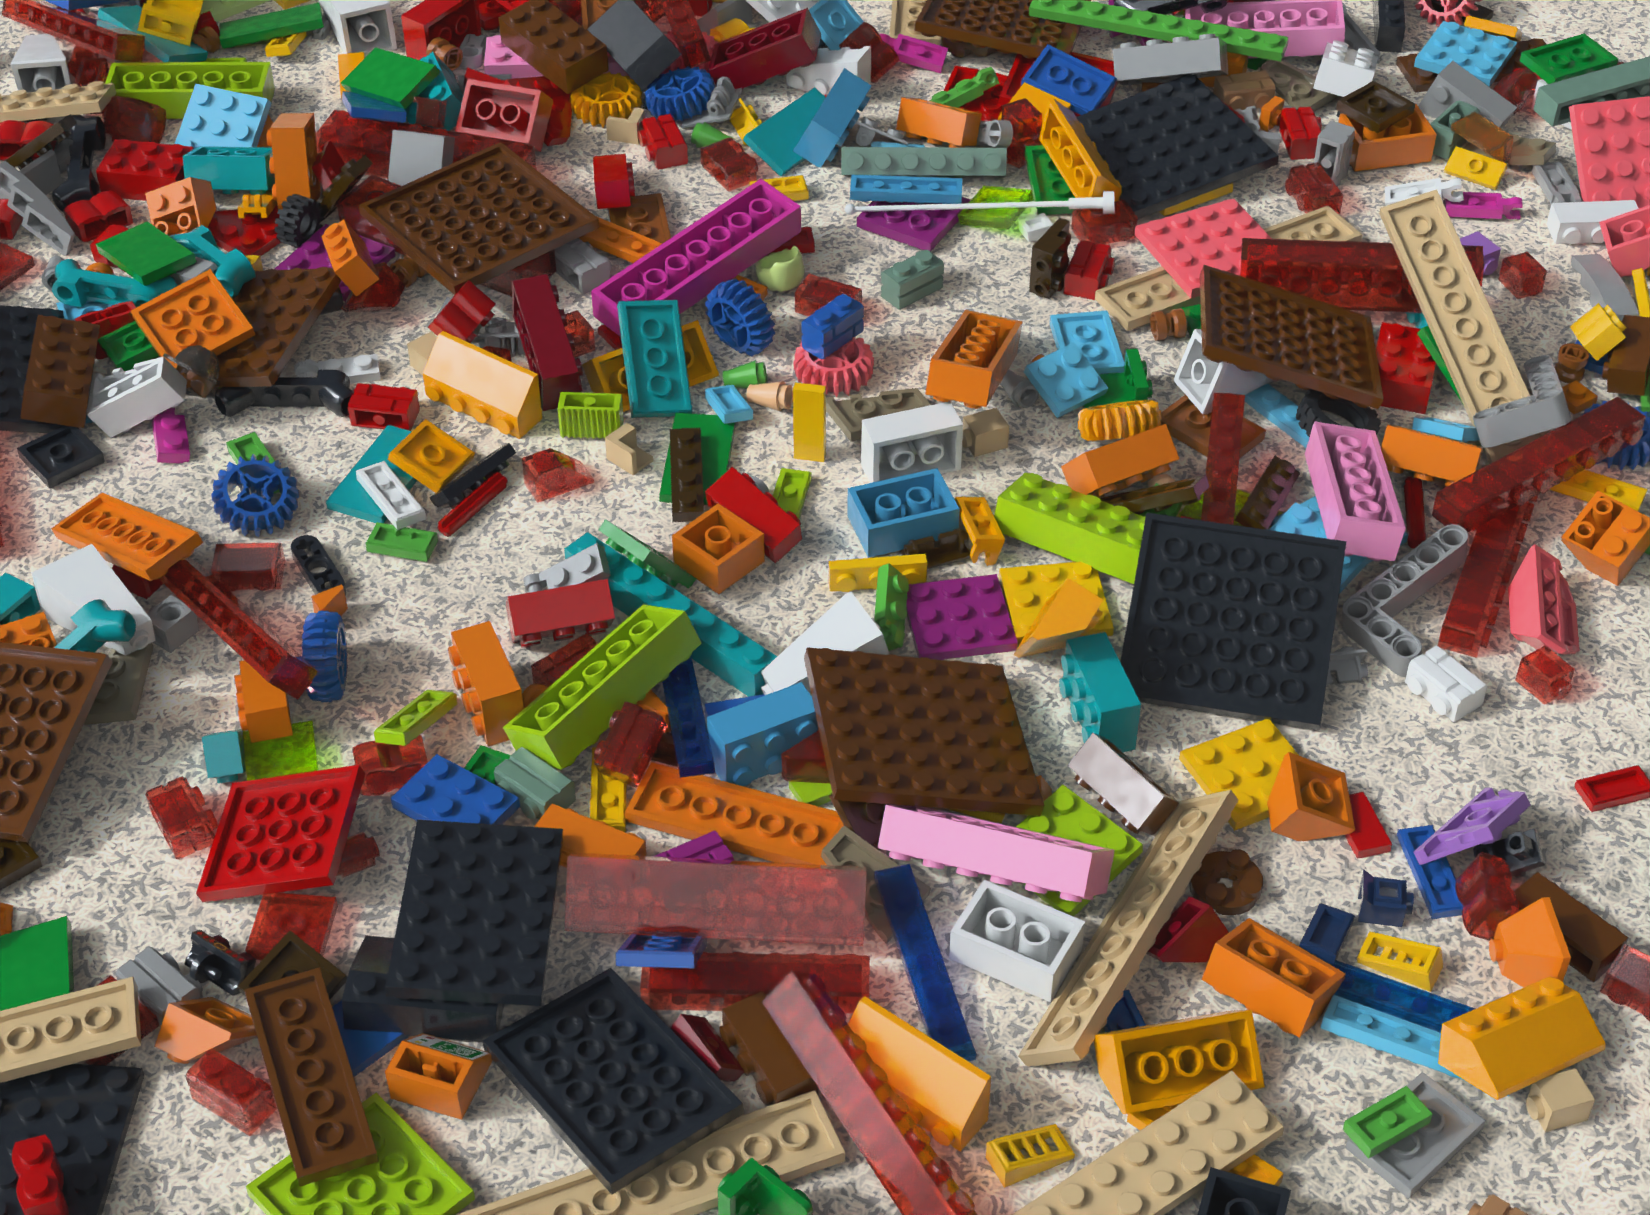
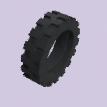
M1314 389L1307 390L1297 408L1296 419L1300 420L1298 424L1301 429L1307 431L1306 434L1309 437L1314 421L1340 425L1327 417L1322 410L1333 412L1345 418L1355 428L1373 430L1376 432V435L1381 428L1379 427L1381 420L1377 418L1378 414L1375 409L1359 407L1352 401L1343 398L1333 399L1326 396L1323 392Z

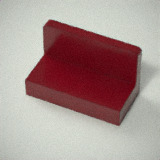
M680 1014L670 1027L720 1080L734 1082L744 1073L738 1060L705 1017Z

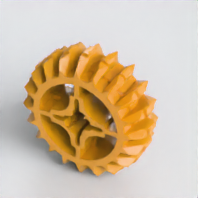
M610 71L575 89L571 94L573 113L576 114L577 119H582L583 124L591 122L592 127L601 124L602 128H604L609 116L628 119L634 107L641 108L642 92L634 80H630V76H622L621 73L611 74Z
M1136 400L1084 408L1078 413L1079 421L1077 422L1081 438L1087 441H1102L1127 438L1161 426L1160 420H1162L1158 402L1154 400Z

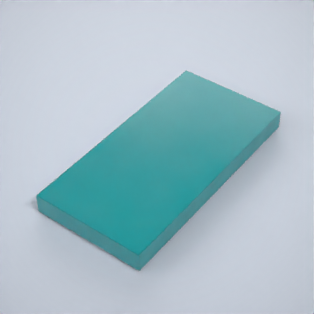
M139 5L99 8L97 15L99 19L162 62H200L207 59L208 52L192 41L190 46L137 31L142 7Z
M814 87L747 133L743 141L779 176H783L805 160L793 152L826 97Z
M678 300L619 301L617 309L631 418L675 416V413L692 414Z
M387 425L326 500L327 509L373 523H385L388 518L358 482L356 471L385 461L410 491L417 480L387 459L389 453L412 431Z

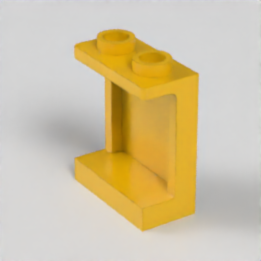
M147 0V3H144L137 31L190 46L204 0Z

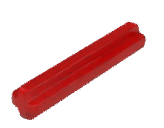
M500 472L490 476L438 522V531L446 537L454 534L507 487V478Z
M1408 477L1405 479L1404 485L1408 546L1414 549L1426 540L1423 487L1421 479Z

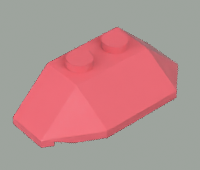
M1534 544L1530 547L1508 587L1510 631L1517 640L1524 641L1535 649L1558 654H1576L1580 651L1576 604L1568 582L1560 572L1563 569L1560 560Z

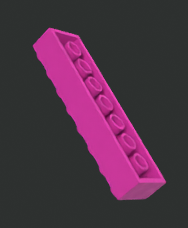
M759 179L591 291L593 316L621 337L617 309L619 301L678 300L679 314L683 313L705 298L711 290L716 288L715 286L721 282L731 280L800 233L801 206L764 180Z

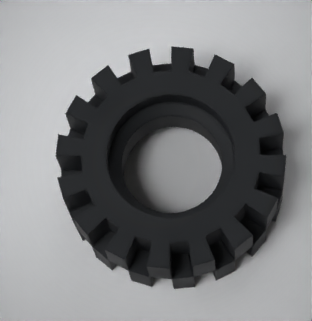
M293 194L287 197V202H282L283 209H278L277 214H280V216L275 219V223L278 224L275 227V232L278 233L277 238L280 242L299 248L323 227L320 224V221L324 220V215H321L323 208L320 207V202Z

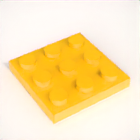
M1080 561L999 568L1002 592L1018 644L1021 643L1046 600L1067 578L1103 599L1098 608L1103 611L1102 616L1095 627L1090 629L1084 636L1106 632L1107 636H1113L1114 627L1098 570Z
M1264 719L1180 751L1179 759L1206 795L1232 790L1238 802L1231 812L1228 823L1235 831L1269 818L1267 802L1284 755L1288 752L1296 755L1299 754L1272 721Z

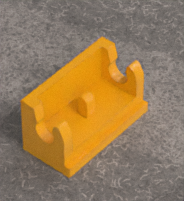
M956 497L955 501L960 508L959 522L961 518L973 543L970 552L972 562L976 563L979 554L985 552L986 565L996 564L1005 538L985 497Z

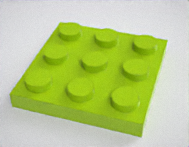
M1061 785L1044 801L1045 806L1041 816L1028 815L1016 826L1017 828L1115 850L1109 883L1143 852V844L1064 785ZM1047 890L1046 894L1034 892L1054 909L1071 916H1075L1091 901L1087 899H1082V902L1065 900L1060 898V891Z

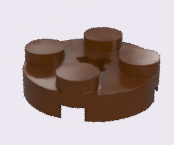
M1235 849L1231 852L1216 851L1206 854L1201 862L1200 869L1194 873L1189 882L1193 898L1211 905L1216 910V913L1222 915H1238L1252 909L1255 906V902L1261 896L1263 876L1257 865L1250 860L1248 853ZM1221 878H1227L1233 881L1232 887L1227 888L1224 883L1217 882H1219Z

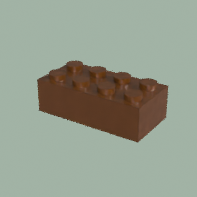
M529 0L498 17L501 42L567 94L609 70L607 45L548 0Z
M38 315L23 393L21 419L78 428L85 427L100 325L86 321Z

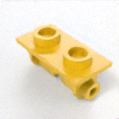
M739 98L738 100L742 106L734 109L729 121L742 139L743 144L747 146L743 141L745 135L762 124L760 118L758 119L751 104L746 107L742 99Z

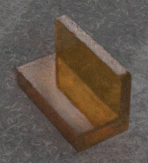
M1473 112L1451 124L1452 131L1497 160L1506 162L1511 159L1513 136L1480 114Z

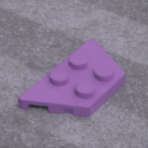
M1484 788L1414 851L1419 865L1481 843L1486 845L1499 840L1502 837L1501 832L1520 821V815L1531 806L1525 792H1510V790L1502 789L1498 792L1499 796H1496L1492 788Z

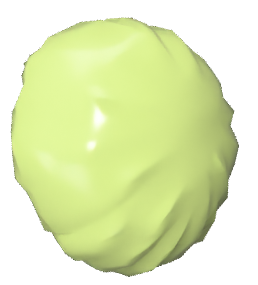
M793 246L791 250L784 249L780 252H773L760 259L755 265L758 281L773 292L792 290L804 278L805 269L802 254L796 246Z

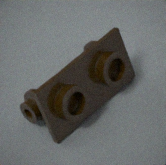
M956 528L953 531L938 534L937 541L934 540L933 536L909 540V544L904 545V549L900 550L901 555L926 554L927 569L969 559L970 552L965 545L969 540L966 530Z

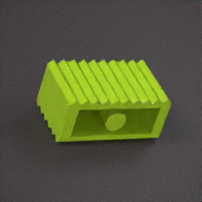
M560 392L558 403L560 436L562 438L567 436L568 438L586 437L588 439L592 437L594 439L597 437L601 439L617 430L624 423L622 394Z

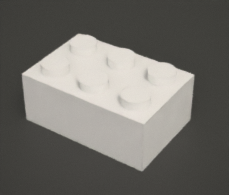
M1334 40L1333 44L1327 42L1313 88L1345 97L1372 82L1378 56L1374 55V51L1366 48H1359L1358 51L1350 49L1347 43Z
M951 401L862 420L861 466L869 482L873 483L938 468L941 474L961 470L963 423Z
M983 880L951 930L949 959L1051 1002L1082 950L1085 921L992 882Z

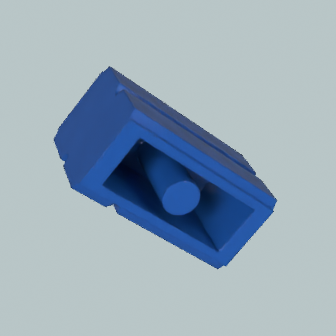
M841 294L801 322V332L803 334L802 347L804 350L822 360L848 343L853 337L864 331V320L862 319L864 317V306L862 303L846 294Z

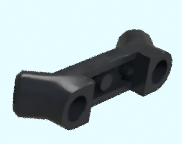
M1115 0L1114 6H1123L1125 8L1163 15L1198 5L1204 13H1209L1222 9L1227 5V0Z
M80 114L72 115L78 124L69 129L72 135L68 138L73 140V143L69 146L71 158L70 164H67L68 179L52 191V199L62 212H64L68 205L80 200H90L100 191V187L92 173L94 151L105 149L106 142L105 127L99 116L85 118Z
M318 370L317 377H278L273 386L222 387L215 392V403L218 410L228 417H232L248 407H327L337 416L345 417L349 415L348 403L351 396L354 395V391L349 388L350 379L345 373L339 370Z

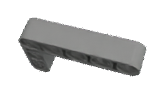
M1537 356L1524 363L1533 395L1491 407L1473 415V421L1482 447L1488 448L1561 427L1571 421L1565 395L1551 356Z
M1455 524L1442 527L1348 598L1343 604L1342 628L1344 633L1399 676L1406 677L1411 660L1422 654V645L1415 635L1395 621L1393 617L1466 561L1467 531Z

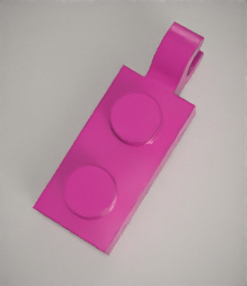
M879 34L878 44L875 49V53L879 55L892 53L891 59L940 74L948 52L946 47L899 34L897 39L886 34Z
M1463 192V201L1451 202L1446 198L1443 200L1449 217L1502 219L1503 214L1507 219L1520 220V210L1511 209L1523 207L1522 198H1502L1501 193Z
M171 407L157 414L152 419L157 463L189 462L190 450L185 416L175 415V407Z

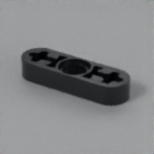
M303 535L294 539L290 546L293 560L314 594L329 590L325 588V583L329 581L331 588L342 584L346 596L344 579L319 540L311 535ZM304 549L311 551L312 556L308 557ZM316 567L326 568V570L321 573L310 572L312 569Z

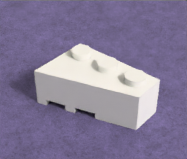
M864 46L862 49L842 47L841 50L818 48L816 60L811 65L797 67L786 74V84L789 87L807 92L815 87L823 95H828L845 68L871 85V46Z
M164 357L137 363L134 365V369L124 371L122 368L114 369L113 375L105 377L100 373L93 374L86 415L110 438L121 432L125 433L132 429L133 426L145 420H151L157 414L171 407H177L185 401L187 380Z

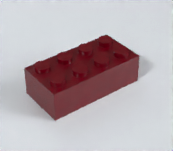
M805 8L715 44L708 72L715 84L721 77L730 78L734 89L742 88L743 90L745 87L753 84L760 85L776 75L784 76L792 69L811 65L817 57L821 32L808 8Z
M547 274L512 281L513 318L529 369L538 374L541 408L543 411L558 408L560 392H583L580 376H583L582 364L579 358H574L572 352L575 351L573 336L571 333L566 334V315L564 309H558V290L556 285L550 284Z

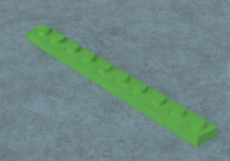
M1033 0L1029 6V16L1173 42L1175 37H1189L1192 40H1199V35L1215 34V36H1218L1227 43V52L1280 62L1288 46V37L1099 2L1085 0Z

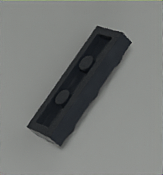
M510 443L496 449L429 497L436 507L446 503L452 507L466 497L463 493L466 489L470 487L473 491L487 480L485 476L491 471L493 473L500 472L508 467L510 464L507 459L516 454V451Z

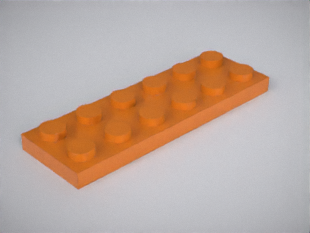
M100 493L51 528L57 539L79 549L93 544L105 561L149 581L164 576L168 572V568L179 560L191 556L194 549L203 543L198 532L105 493Z
M654 762L650 763L624 812L626 822L691 840L716 830L724 845L731 851L827 876L830 868L821 858L822 850L844 826L837 811Z

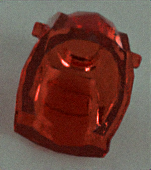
M113 96L104 108L102 121L105 132L112 137V142L115 139H127L129 141L155 142L160 144L166 126V110L158 105L135 98Z

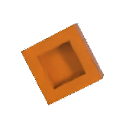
M1274 96L1261 107L1259 121L1261 130L1268 132L1275 125L1279 126L1280 114L1285 99Z
M1577 380L1562 387L1568 409L1572 414L1579 413L1597 402L1598 396Z

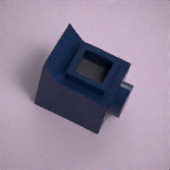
M1363 869L1358 891V899H1362L1358 912V922L1402 927L1405 914H1412L1414 893L1407 892V881L1373 877Z

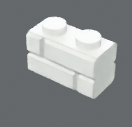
M1437 645L1426 651L1425 654H1421L1411 660L1405 683H1407L1412 693L1424 697L1432 704L1433 709L1438 714L1447 716L1453 722L1460 720L1468 713L1481 707L1488 687Z

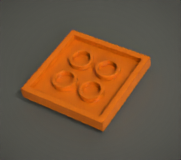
M211 269L130 311L133 319L159 356L164 357L175 369L180 362L195 368L255 336L253 327Z

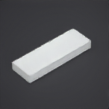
M385 461L356 471L358 482L397 530L426 520V513L423 507Z

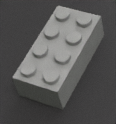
M1215 34L1199 35V40H1192L1189 37H1175L1172 43L1162 42L1161 39L1146 41L1145 46L1136 45L1135 42L1122 43L1120 48L1113 49L1114 77L1117 78V83L1123 86L1142 84V82L1172 81L1188 74L1195 75L1197 78L1228 75L1227 43L1218 36H1215Z

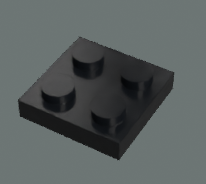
M64 425L17 448L19 458L49 489L105 462L103 452L78 427Z

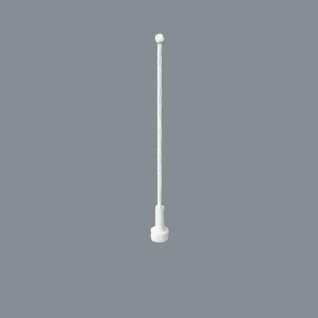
M1103 191V197L1069 198V201L854 206L853 204H847L845 212L848 215H852L855 212L1069 206V209L1103 208V214H1115L1114 191Z

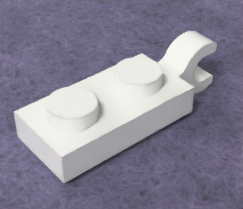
M1441 178L1387 186L1385 187V206L1436 189L1442 202L1443 198L1451 202L1463 201V191H1453L1454 189L1462 188L1461 179L1455 178L1442 182Z

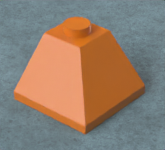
M1291 752L1284 755L1267 802L1271 831L1296 841L1346 835L1355 831L1345 773Z
M1550 897L1541 898L1498 923L1494 939L1489 941L1490 958L1493 962H1498L1501 974L1523 988L1549 976L1563 982L1571 959Z
M214 997L169 1003L154 1047L167 1052V1058L170 1060L188 1064L190 1060L205 1058L255 1039L257 1034L250 1014Z

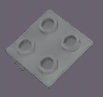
M728 77L719 78L711 94V99L707 103L708 110H703L701 115H695L692 119H684L681 125L682 129L695 127L698 122L702 124L704 122L723 123L730 119L742 93V88L734 89Z
M864 117L862 121H856V124L860 125L856 141L861 147L869 146L876 132L907 144V140L903 138V132L891 127L887 131L878 128L879 122Z
M495 317L491 318L484 327H481L477 335L478 338H484V340L479 341L480 348L493 354H501L502 338L503 355H507V338H511L512 355H516V338H518V354H525L515 322H506V318Z

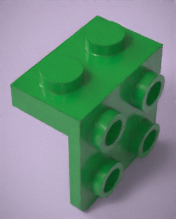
M1126 349L1124 373L1098 374L1107 385L1108 390L1105 395L1083 405V409L1097 405L1152 398V381L1146 379L1147 364L1145 360L1141 361L1138 349Z
M752 1157L735 1173H728L718 1186V1215H813L812 1203L804 1192L799 1189L793 1190L781 1181L773 1168L768 1165L762 1166Z

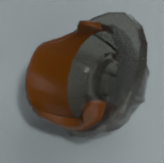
M195 345L183 349L176 357L164 353L163 357L178 364L176 370L179 373H187V379L191 380L192 390L200 397L205 399L215 385H219L220 363L214 352L201 345Z

